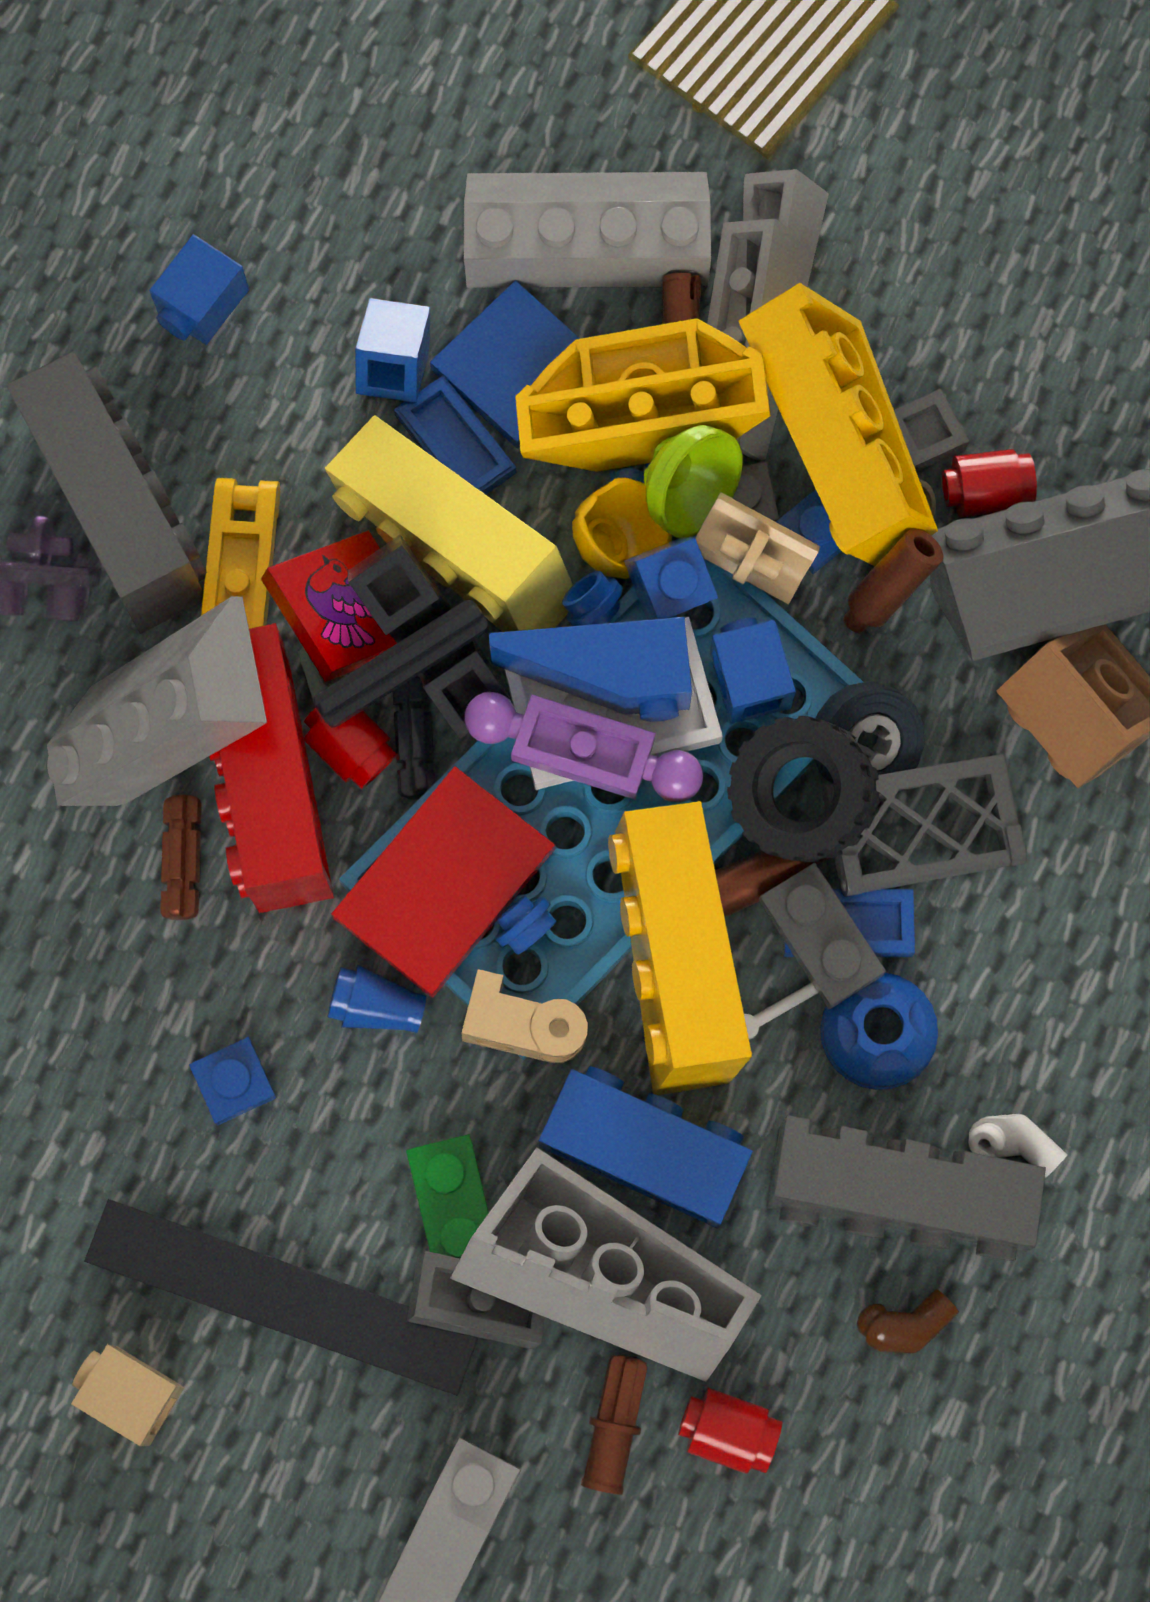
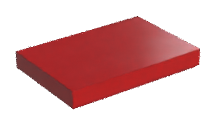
M454 766L331 915L334 920L430 997L434 998L554 852L555 844Z

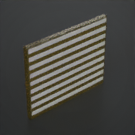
M676 0L628 54V58L691 103L692 109L696 113H705L763 157L769 159L895 13L899 4L894 0Z

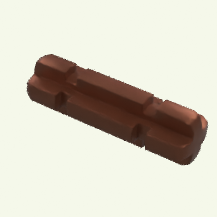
M172 795L165 799L163 805V823L169 825V832H163L161 882L167 884V891H161L160 912L164 918L171 920H189L197 917L199 913V891L193 890V883H200L201 832L195 830V824H201L202 803L198 797L191 795Z

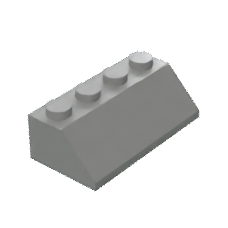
M707 172L467 173L464 199V265L467 288L509 287L515 280L523 287H663L662 278L672 273H690L691 277L698 275L701 277V286H708L711 265V214Z
M231 596L87 690L47 744L49 755L47 769L49 777L54 783L57 806H118L127 804L267 723L243 597Z

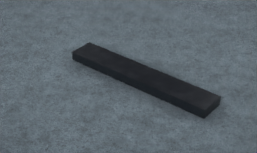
M110 1199L107 1200L84 1260L86 1263L456 1396L459 1395L479 1338L407 1322L409 1310L407 1305Z

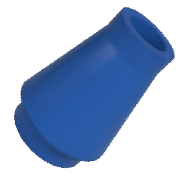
M357 965L356 970L340 967L327 1017L342 1021L341 1028L391 1029L417 1033L423 1017L427 995L412 992L360 965Z

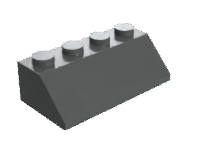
M1150 469L1137 470L1127 477L1094 486H1079L1071 489L1068 493L1040 501L1017 503L1007 510L982 517L959 519L945 527L938 528V532L931 535L941 546L944 555L943 561L930 574L931 589L935 600L972 661L1150 612Z

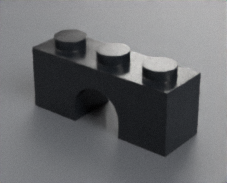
M401 534L348 570V583L385 635L389 633L396 643H399L452 609ZM475 640L419 675L424 690L459 739L469 733L465 725V711L474 697L485 692H496L504 695L513 703L508 687Z

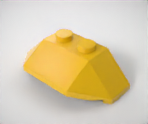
M697 318L576 339L542 371L531 386L526 385L515 396L520 451L523 458L595 472L651 463L655 448L668 437H674L692 427L700 425L712 426L727 432L737 439L771 416L762 353L749 346H744L731 336Z

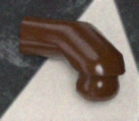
M935 1289L911 1313L887 1312L886 1308L879 1303L868 1305L858 1316L857 1328L866 1337L867 1344L879 1352L910 1354L923 1349L959 1311L942 1292Z

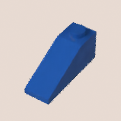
M685 617L489 633L491 662L500 668L624 715L640 714V719L643 721L658 722L671 720L679 716L680 710H690L692 686Z

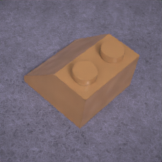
M1106 624L1064 635L1047 643L996 690L1007 703L1008 712L1019 726L1032 733L1048 752V759L1053 768L1063 777L1070 779L1077 788L1103 774L1150 737V676Z

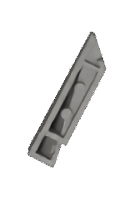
M797 169L745 174L743 221L723 223L707 324L731 336L746 347L749 344L738 320L798 283H802L806 287L808 286L829 194ZM768 385L771 416L736 439L741 447L742 454L753 460H765L778 412V406Z

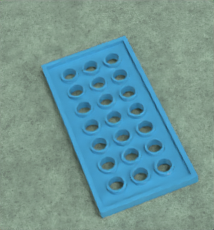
M704 559L718 598L705 603L712 612V621L704 628L692 630L709 690L715 698L716 704L714 707L723 737L722 742L719 744L688 751V753L698 760L702 772L712 776L718 786L716 796L708 802L701 803L713 864L715 865L743 836L742 832L744 831L739 823H735L731 814L733 810L732 801L728 799L727 787L731 785L732 776L729 775L732 762L735 763L738 757L731 754L725 744L726 736L737 728H747L756 731L763 725L770 726L776 723V719L783 717L797 719L798 716H809L816 718L817 713L830 696L847 685L863 683V681L763 590L746 581L744 584L733 580L732 573ZM634 586L618 601L620 608L607 623L647 620ZM753 617L757 619L758 623L775 619L794 686L800 690L804 697V706L792 714L776 712L730 724L710 657L712 635L721 633L720 628L738 619ZM508 737L495 744L477 741L339 878V881L350 892L454 766L547 839L548 828L554 821L560 818L576 820L584 830V837L580 844L571 849L555 847L554 852L538 870L540 880L537 887L528 894L517 895L507 909L525 895L532 903L545 897L551 904L547 909L550 914L562 906H572L579 909L586 919L584 930L574 938L563 939L553 934L549 929L541 938L525 950L535 955L540 961L541 971L539 976L529 984L518 985L509 981L503 972L505 961L515 952L508 944L501 947L497 943L495 938L503 931V928L495 922L494 929L490 935L480 940L445 985L468 1006L477 970L480 969L504 975L502 994L541 1004L553 999H566L578 1005L632 950L630 936L627 937L625 935L620 913V900L624 897V890L617 893H607L600 890L593 880L595 869L600 864L610 861L608 849L609 835L615 834V830L625 811L691 803L693 801H667L656 793L650 781L642 779L636 800L625 797L616 804H604L594 797L591 791L592 786L573 780L539 789L536 798L531 803L524 806H515L508 803L501 794L504 783L516 775H525L532 779L529 766L511 760V753L516 739ZM797 758L781 768L773 786L775 802L815 762L813 758ZM518 1055L523 1060L527 1058L525 1056Z

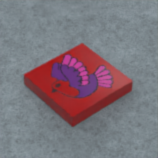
M369 530L268 567L261 578V581L325 682L358 669L397 644L389 633L385 635L348 583V570L380 549Z

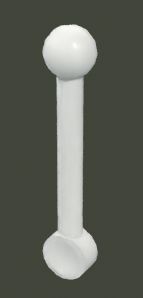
M809 983L754 1016L744 1014L749 1040L757 1035L760 1026L818 994L813 984Z

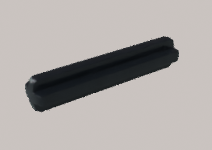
M471 599L463 601L316 694L313 699L315 707L326 724L331 728L338 727L486 633L489 626L484 614Z

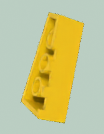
M802 283L796 284L738 320L749 346L763 355L767 385L831 521L829 523L830 532L839 549L847 555L850 554L876 566L909 529H920L930 535L938 532L861 321Z
M701 801L625 811L615 830V834L609 835L608 849L613 872L615 874L621 873L624 897L620 900V913L625 935L627 937L630 936L634 959L632 963V976L635 992L640 1001L653 1094L663 1095L728 1084L751 1059L752 1052Z

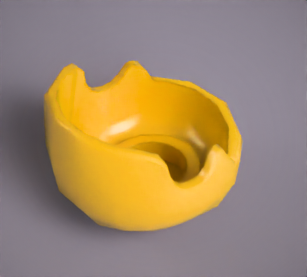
M626 477L616 478L593 492L581 502L575 511V518L572 521L573 540L582 559L594 570L601 571L607 577L630 578L624 563L625 560L672 542V534L656 524L649 514L645 483Z

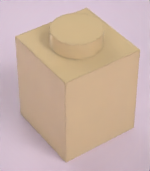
M107 1344L102 1354L95 1350L92 1351L81 1365L72 1384L79 1391L71 1404L135 1444L150 1446L185 1387L121 1348Z

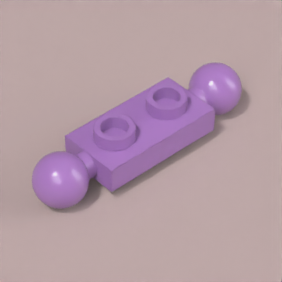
M485 692L474 697L465 711L466 728L476 740L486 744H495L508 737L516 739L511 753L512 761L636 800L642 779L650 781L656 793L670 802L689 800L699 791L702 785L703 772L701 765L690 753L682 750H672L662 754L660 757L651 755L656 733L531 694L526 712L523 715L515 711L511 701L504 695L496 692Z

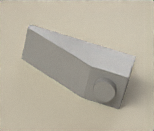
M459 1438L426 1502L379 1602H456L522 1469L463 1438Z

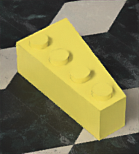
M376 415L362 427L325 467L328 476L337 490L332 497L345 513L356 521H361L365 516L377 526L378 534L386 543L401 534L424 569L437 582L447 588L450 587L464 600L471 599L475 602L484 616L502 632L555 628L568 614V610L563 606L562 600L573 584L557 546Z

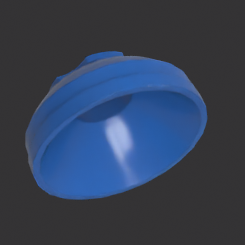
M885 973L884 976L830 1010L826 1006L820 1025L821 1043L825 1055L834 1069L846 1080L860 1087L873 1090L893 1089L905 1085L918 1077L930 1063L938 1040L937 1018L933 1006L924 992L911 981L899 975ZM877 1007H886L897 1013L902 1023V1032L898 1040L890 1044H878L867 1036L864 1030V1017L870 1010Z

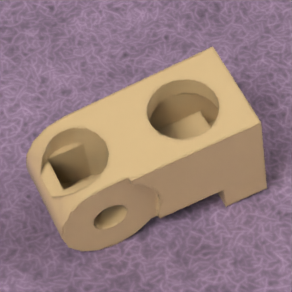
M480 969L477 970L462 1029L463 1042L550 1063L567 1062L581 1052L587 1038L588 1022L584 1012L575 1003L566 999H553L541 1004L502 994L504 975Z

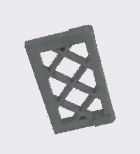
M1004 754L878 775L879 780H876V790L880 792L879 799L881 802L872 815L874 819L870 828L866 827L860 835L862 839L853 847L848 846L843 849V854L834 859L840 889L845 897L1025 864L1027 860L1021 825L1018 823ZM985 776L989 797L983 807L954 787L958 780ZM834 783L821 786L825 810L828 809L833 799ZM934 785L940 790L924 817L895 798L900 790ZM948 796L976 816L960 843L931 824ZM888 807H891L917 826L901 854L871 834ZM985 822L996 830L1000 850L974 855L967 849ZM924 833H927L953 852L949 860L916 866L908 861ZM867 843L894 863L892 868L888 871L862 875L858 854L864 844Z

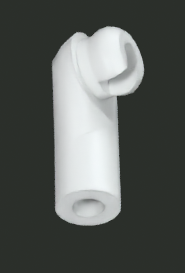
M1022 1114L984 1117L974 1123L969 1132L968 1144L972 1153L997 1158L1021 1155L1031 1165L1046 1167L1045 1178L1067 1156V1153L1028 1117Z

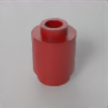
M1014 449L953 456L951 469L942 471V492L946 507L956 506L959 517L965 518L1000 512L1021 502H1035L1037 497V479L1031 454H1017Z
M317 708L303 721L310 728V731L303 740L345 783L352 780L361 790L369 785L398 755L388 745L391 738L364 711H361L335 728H331L326 724Z
M708 1387L703 1399L690 1396L678 1435L689 1438L686 1449L687 1453L748 1474L750 1469L766 1473L773 1459L783 1422L769 1417V1409Z

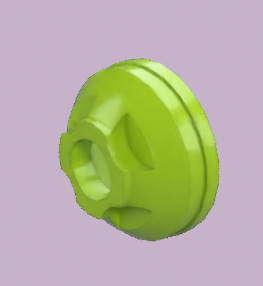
M700 425L689 428L674 437H668L655 448L653 459L644 471V483L649 514L656 524L677 538L696 536L720 492L733 498L740 482L743 463L741 447L736 438L721 429Z

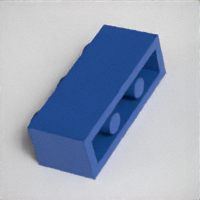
M589 1066L586 1074L571 1069L538 1140L539 1148L718 1229L753 1152L741 1146L744 1135L711 1120H708L705 1129L681 1118L684 1108L661 1096L648 1093L644 1102L624 1093L621 1089L625 1082L599 1068Z

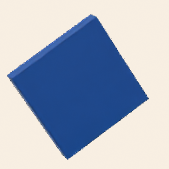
M515 280L430 361V367L437 376H445L460 397L518 449L520 441L515 396L526 385L531 386L542 371L573 341L580 338Z

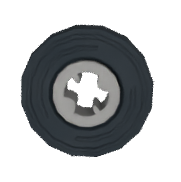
M874 682L847 685L830 696L816 715V719L827 721L849 731L857 737L855 739L857 742L863 730L878 736L873 748L866 747L872 756L869 760L872 767L877 768L878 775L916 769L919 765L925 745L924 723L913 702L897 689ZM814 759L821 775L830 783H834L827 767Z

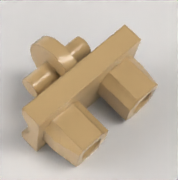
M722 492L718 495L695 537L704 559L732 573L733 580L744 584L746 581L787 604L793 598L821 547Z

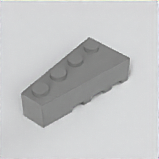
M537 1147L473 1234L450 1279L705 1382H707L735 1341L762 1296Z

